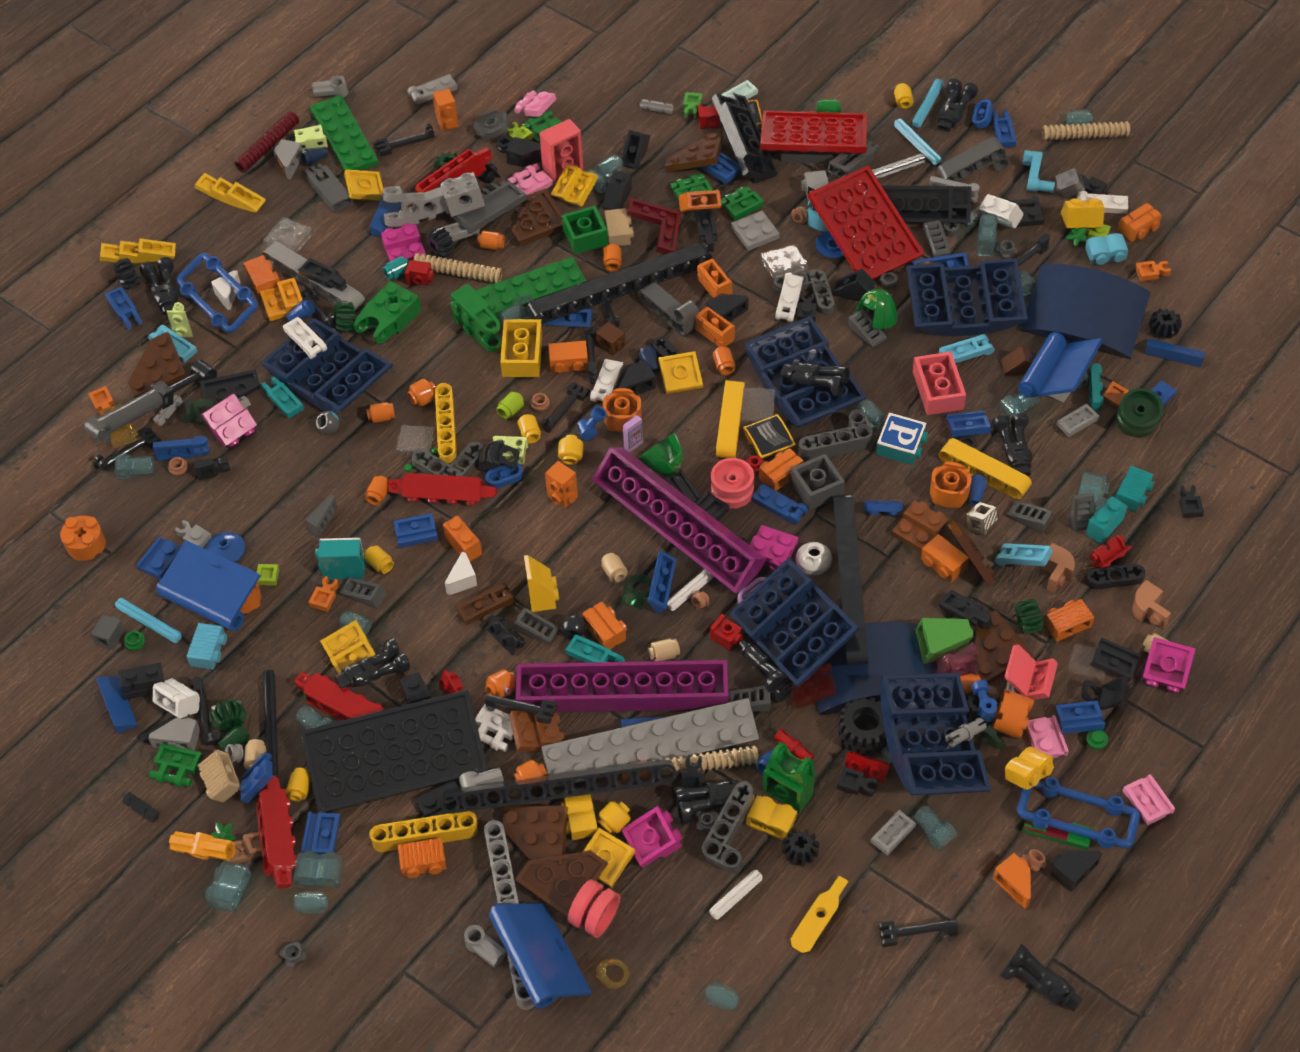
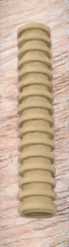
M1128 121L1125 123L1119 122V124L1117 122H1114V124L1112 122L1108 124L1104 122L1097 125L1096 123H1092V125L1090 123H1087V125L1082 123L1081 125L1076 124V126L1074 124L1070 126L1068 124H1065V126L1061 124L1060 126L1054 125V127L1052 125H1049V127L1044 125L1042 128V138L1044 141H1047V139L1050 141L1053 139L1058 140V138L1060 140L1064 138L1066 140H1069V138L1073 140L1074 138L1080 139V137L1082 139H1085V137L1087 139L1091 137L1095 139L1102 136L1103 138H1107V136L1109 138H1112V136L1117 138L1118 136L1123 137V135L1128 137L1130 134V124Z
M416 253L414 256L415 261L431 263L432 271H436V273L452 274V276L457 274L458 277H468V279L473 277L474 280L479 279V281L484 279L485 282L490 281V283L500 282L502 278L501 268L496 269V267L474 265V263L458 262V260L453 261L447 258L442 259V257H431V255L426 256V254L421 255L420 253Z
M755 745L752 748H749V746L745 747V749L740 747L739 750L733 748L732 751L726 749V752L719 750V753L713 751L712 754L706 752L705 755L699 753L698 756L693 754L690 757L692 763H697L698 757L702 756V765L698 770H704V772L707 769L712 771V769L732 768V766L736 768L738 765L743 767L745 764L751 766V763L756 765L759 761L758 750ZM679 756L677 759L676 757H673V759L666 758L674 763L677 772L676 776H678V773L682 774L683 769H688L685 764L686 757ZM664 767L660 773L662 775H669L672 769Z

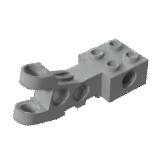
M474 172L464 173L454 179H446L440 183V188L425 193H404L400 186L384 188V201L392 203L401 202V210L399 212L384 214V224L389 227H400L406 223L411 225L419 224V220L427 217L430 220L434 219L436 214L445 211L446 214L450 213L451 217L485 206ZM426 203H432L429 206H425Z

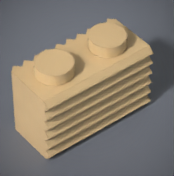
M626 208L604 211L609 244L617 246L630 245L634 234L633 227H629L631 225V216L626 215Z
M215 750L198 764L201 771L200 776L205 781L206 793L210 799L226 802L229 797L238 792L240 784L228 753Z

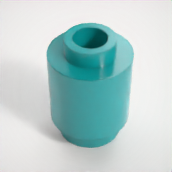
M400 256L386 263L382 268L385 277L388 280H395L405 275L409 261L407 258Z

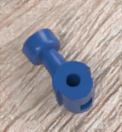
M595 406L591 410L590 418H585L578 422L577 428L584 441L591 440L596 436L595 426L597 422H602L607 416L606 411L600 406Z
M976 681L971 685L973 694L979 697L978 716L985 722H991L995 718L998 703L993 698L988 697L989 686L987 681Z

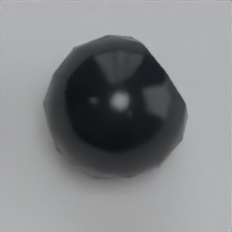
M572 613L566 615L561 622L562 633L570 639L574 635L582 637L586 631L585 619L579 614Z

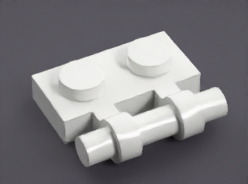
M484 704L475 718L477 726H479L478 731L481 743L490 745L496 751L502 750L506 752L509 744L502 742L503 739L507 738L512 741L514 738L509 714L498 709L489 711L486 708V704ZM489 730L495 733L496 735L493 738L489 735H486V732Z

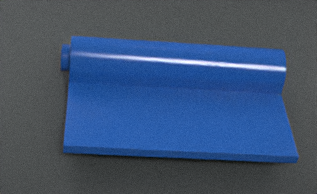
M1058 332L1050 333L1021 380L1018 391L1027 398L1075 392L1102 344V338L1067 343L1062 334Z
M185 540L166 573L158 582L157 594L225 628L237 631L244 621V614L240 610L261 575Z
M498 903L491 908L489 918L537 1009L549 1006L558 997L587 996L592 993L545 903Z

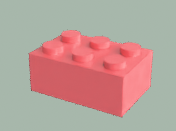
M571 119L540 132L543 171L553 180V183L559 180L566 165L579 167L583 170L581 131Z
M952 352L914 357L913 375L926 415L964 410L966 393Z

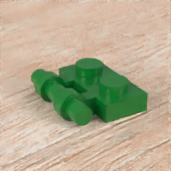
M551 110L544 112L540 117L530 118L526 120V123L522 124L533 133L534 138L532 140L540 144V132L561 123L557 117L549 119L553 116Z
M703 174L690 175V178L677 179L674 183L669 184L670 189L674 190V195L678 202L679 195L686 192L713 191L707 179L704 180Z
M749 186L736 189V192L724 195L721 199V207L725 205V211L736 221L763 207L764 200L755 191L751 192Z
M161 744L154 759L155 766L160 768L158 771L151 770L149 778L156 779L160 783H174V786L191 787L192 779L186 778V774H196L199 767L198 764H200L203 755L201 752ZM172 769L178 772L176 775L169 774L168 770Z

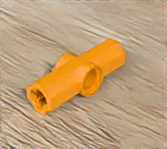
M176 831L169 839L170 850L190 854L193 857L204 860L214 858L229 861L234 857L236 851L234 842L218 839L205 833L196 832V835Z

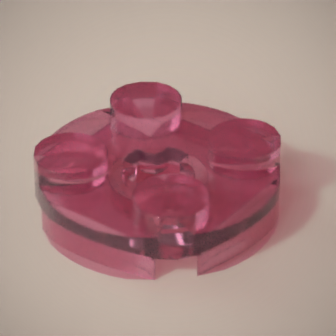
M971 650L955 655L949 653L942 657V663L937 667L936 674L959 673V676L966 675L968 672L972 674L977 670L978 662Z

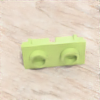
M177 302L174 304L172 311L167 310L172 330L181 337H193L186 311H184V305Z

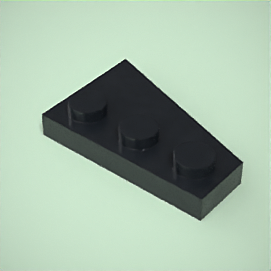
M256 369L200 381L206 411L233 393L238 399L261 389Z

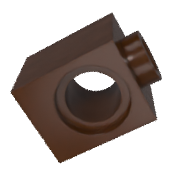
M607 322L596 332V343L599 347L614 355L626 345L625 333L610 322Z

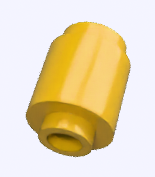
M905 83L897 85L894 90L897 106L901 109L911 107L914 102L911 88Z
M529 414L523 415L517 422L521 435L527 438L528 443H535L540 439L541 435L536 417Z
M378 545L371 546L366 550L364 560L377 572L386 574L393 568L394 562L392 557Z
M295 768L294 772L291 773L286 788V795L289 796L290 800L299 802L306 799L311 784L309 770Z

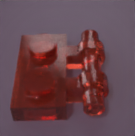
M829 663L820 666L799 687L794 686L793 697L795 706L798 709L837 695L833 676L830 673L825 675V673L832 671Z

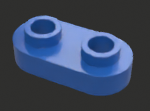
M988 99L978 102L975 106L972 121L976 128H985L991 121L994 107Z
M518 463L516 468L502 465L489 470L485 475L486 484L498 489L518 482L523 477V467Z
M863 501V510L867 511V514L878 515L879 512H887L888 515H899V512L903 511V502Z

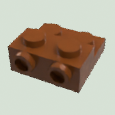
M914 500L903 513L901 521L892 530L891 536L922 553V548L938 534L941 536L947 529L946 523H948V519H946L943 512L932 511L927 503L923 501L919 503Z
M512 710L509 714L517 751L542 752V746L564 741V732L559 731L558 727L560 722L559 714L555 713L551 717V723L545 724L537 722V714Z

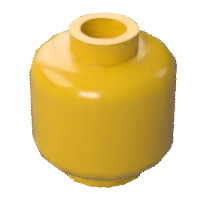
M566 435L558 443V458L567 465L577 464L583 457V442L575 435Z
M610 801L599 812L600 820L598 822L608 833H619L631 820L628 815L630 809L622 801L619 804L615 801Z

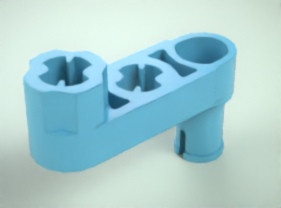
M1025 150L1022 165L1031 166L1026 191L1053 193L1055 182L1043 181L1038 178L1043 152Z

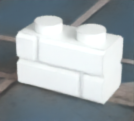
M989 194L986 195L979 207V210L986 219L1011 228H1016L1023 217V212L1016 203Z
M171 678L165 680L164 683L159 682L153 686V702L180 719L188 716V714L192 715L198 712L199 694L184 684L178 683V681Z

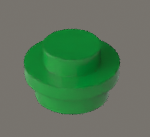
M138 631L128 632L124 639L125 647L132 651L142 648L145 644L144 635Z
M1102 730L1089 731L1086 741L1090 748L1100 750L1106 747L1108 736Z

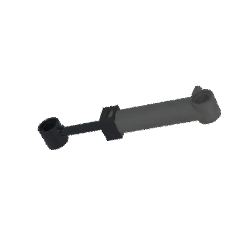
M198 360L192 365L190 376L171 386L160 380L150 385L148 392L101 417H90L86 421L84 429L99 442L109 445L112 432L159 407L165 409L173 405L174 392L195 381L216 378L217 370L204 360Z

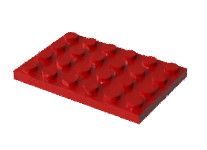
M763 110L760 150L768 152L774 150H781L783 152L800 151L803 153L809 151L818 153L835 152L837 154L844 152L853 154L866 153L867 113Z
M869 165L808 193V199L854 272L863 269L875 280L882 274L892 272L923 257L925 254Z

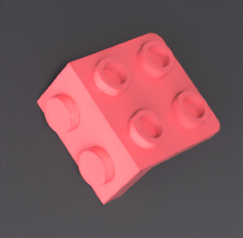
M1013 645L1005 678L1023 696L1033 700L1049 698L1058 662L1054 658L1036 662L1020 645Z

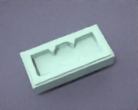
M747 80L721 95L729 97L732 93H736L749 99L758 94V89Z

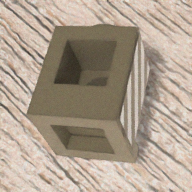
M979 502L966 514L968 531L985 536L987 530L998 520L997 507Z

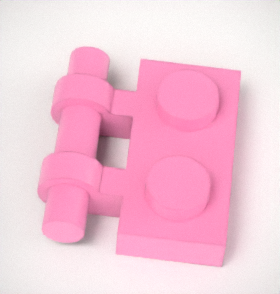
M531 91L524 96L523 100L516 104L514 112L516 114L524 112L525 116L540 117L556 100L555 93L541 92L537 96L535 91Z
M537 163L525 167V170L519 173L516 172L507 179V181L513 184L516 183L515 186L526 193L527 198L529 194L553 186V180L543 170L536 173V171L540 170Z

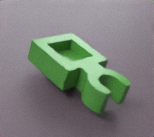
M685 92L683 102L685 118H687L688 114L692 113L693 118L696 119L698 105L702 103V94Z

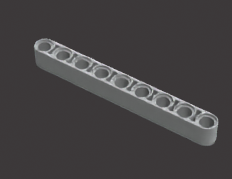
M492 820L485 825L484 832L497 901L502 904H519L504 826L500 821ZM494 832L499 833L496 836H491V834ZM496 852H503L501 855H494ZM501 871H506V872H507V873L504 874V875H499V874H498V873L501 872ZM504 891H510V892H511V893L508 894V895H503V894H501V893H503ZM508 955L517 1005L521 1009L529 1010L535 1005L530 997L521 998L522 994L528 992L521 978L517 976L518 972Z

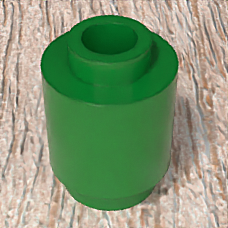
M821 99V101H817V112L841 113V103H838V99Z

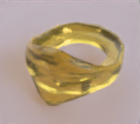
M610 958L603 960L597 965L596 975L602 985L608 988H620L629 980V969L621 960ZM614 964L620 966L624 971L623 980L620 982L610 980L605 975L607 965L611 966Z

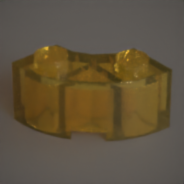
M122 403L99 410L101 416L121 406ZM129 423L112 432L111 443L114 449L136 441L135 436H138L135 425L130 426Z

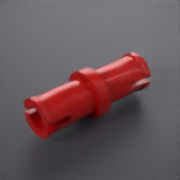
M784 729L779 730L775 735L774 740L786 744L791 754L802 760L805 757H809L812 760L815 758L814 754L801 745L802 742L800 740H795Z

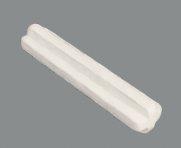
M704 569L668 599L667 608L670 611L677 609L714 576Z
M753 870L710 908V915L716 920L721 918L762 881V874L758 870Z

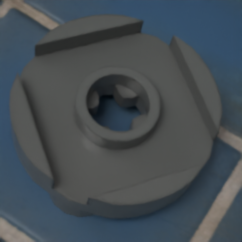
M497 110L484 112L478 117L477 123L476 121L474 122L477 135L482 137L484 141L508 132L509 121L503 111H501L502 113H497Z

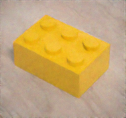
M504 319L500 361L502 377H540L542 349L541 319Z

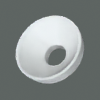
M808 542L798 549L796 565L805 574L821 575L827 572L832 565L831 551L822 543ZM811 549H817L820 551V554L812 556L808 552Z

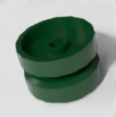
M1136 388L1130 390L1121 399L1117 410L1116 421L1119 428L1125 434L1137 438L1153 433L1163 413L1162 401L1156 393L1149 389Z

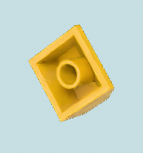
M1097 198L1089 200L1071 199V201H1065L1061 215L1066 228L1103 227L1105 206L1102 200Z
M529 555L524 556L532 612L556 609L555 601L559 600L556 576H551L550 568Z

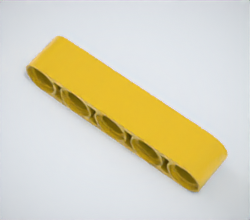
M725 381L716 445V457L736 458L745 382Z
M441 383L435 388L439 459L450 465L457 458L454 399L452 387L447 383Z
M949 439L938 453L939 458L944 463L955 462L963 465L971 476L981 475L985 477L987 485L1014 499H1021L1032 485L1031 479L1025 474L957 439Z
M471 811L376 825L370 831V839L375 851L388 852L398 850L399 844L403 845L439 837L442 838L443 843L470 839L477 835L479 828L476 815ZM467 823H471V824H472V825H470V826H464V825L467 824ZM446 826H447V827H450V828L447 829V830H442V828H444V827H446ZM423 830H429L427 833H420ZM403 833H406V834H407V835H405V836H403V837H399L400 834H403ZM379 837H385L383 840H377Z

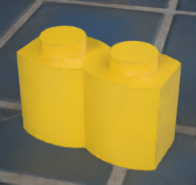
M1032 746L1028 747L1019 757L1013 758L1006 765L1005 779L1028 790L1036 786L1040 779L1052 773L1054 768L1053 757Z
M591 794L564 798L565 802H562L561 806L568 807L566 833L571 834L572 840L593 837L598 829Z
M756 796L747 815L746 825L783 840L784 837H788V833L795 823L797 811L788 804L775 803L768 796Z

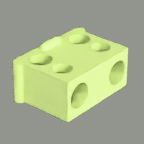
M321 125L294 130L295 142L301 143V146H306L302 148V151L308 148L328 147Z
M493 436V441L503 440L505 445L518 449L520 451L518 463H525L526 448H528L526 437ZM507 451L503 453L507 461H513L514 456L512 452Z

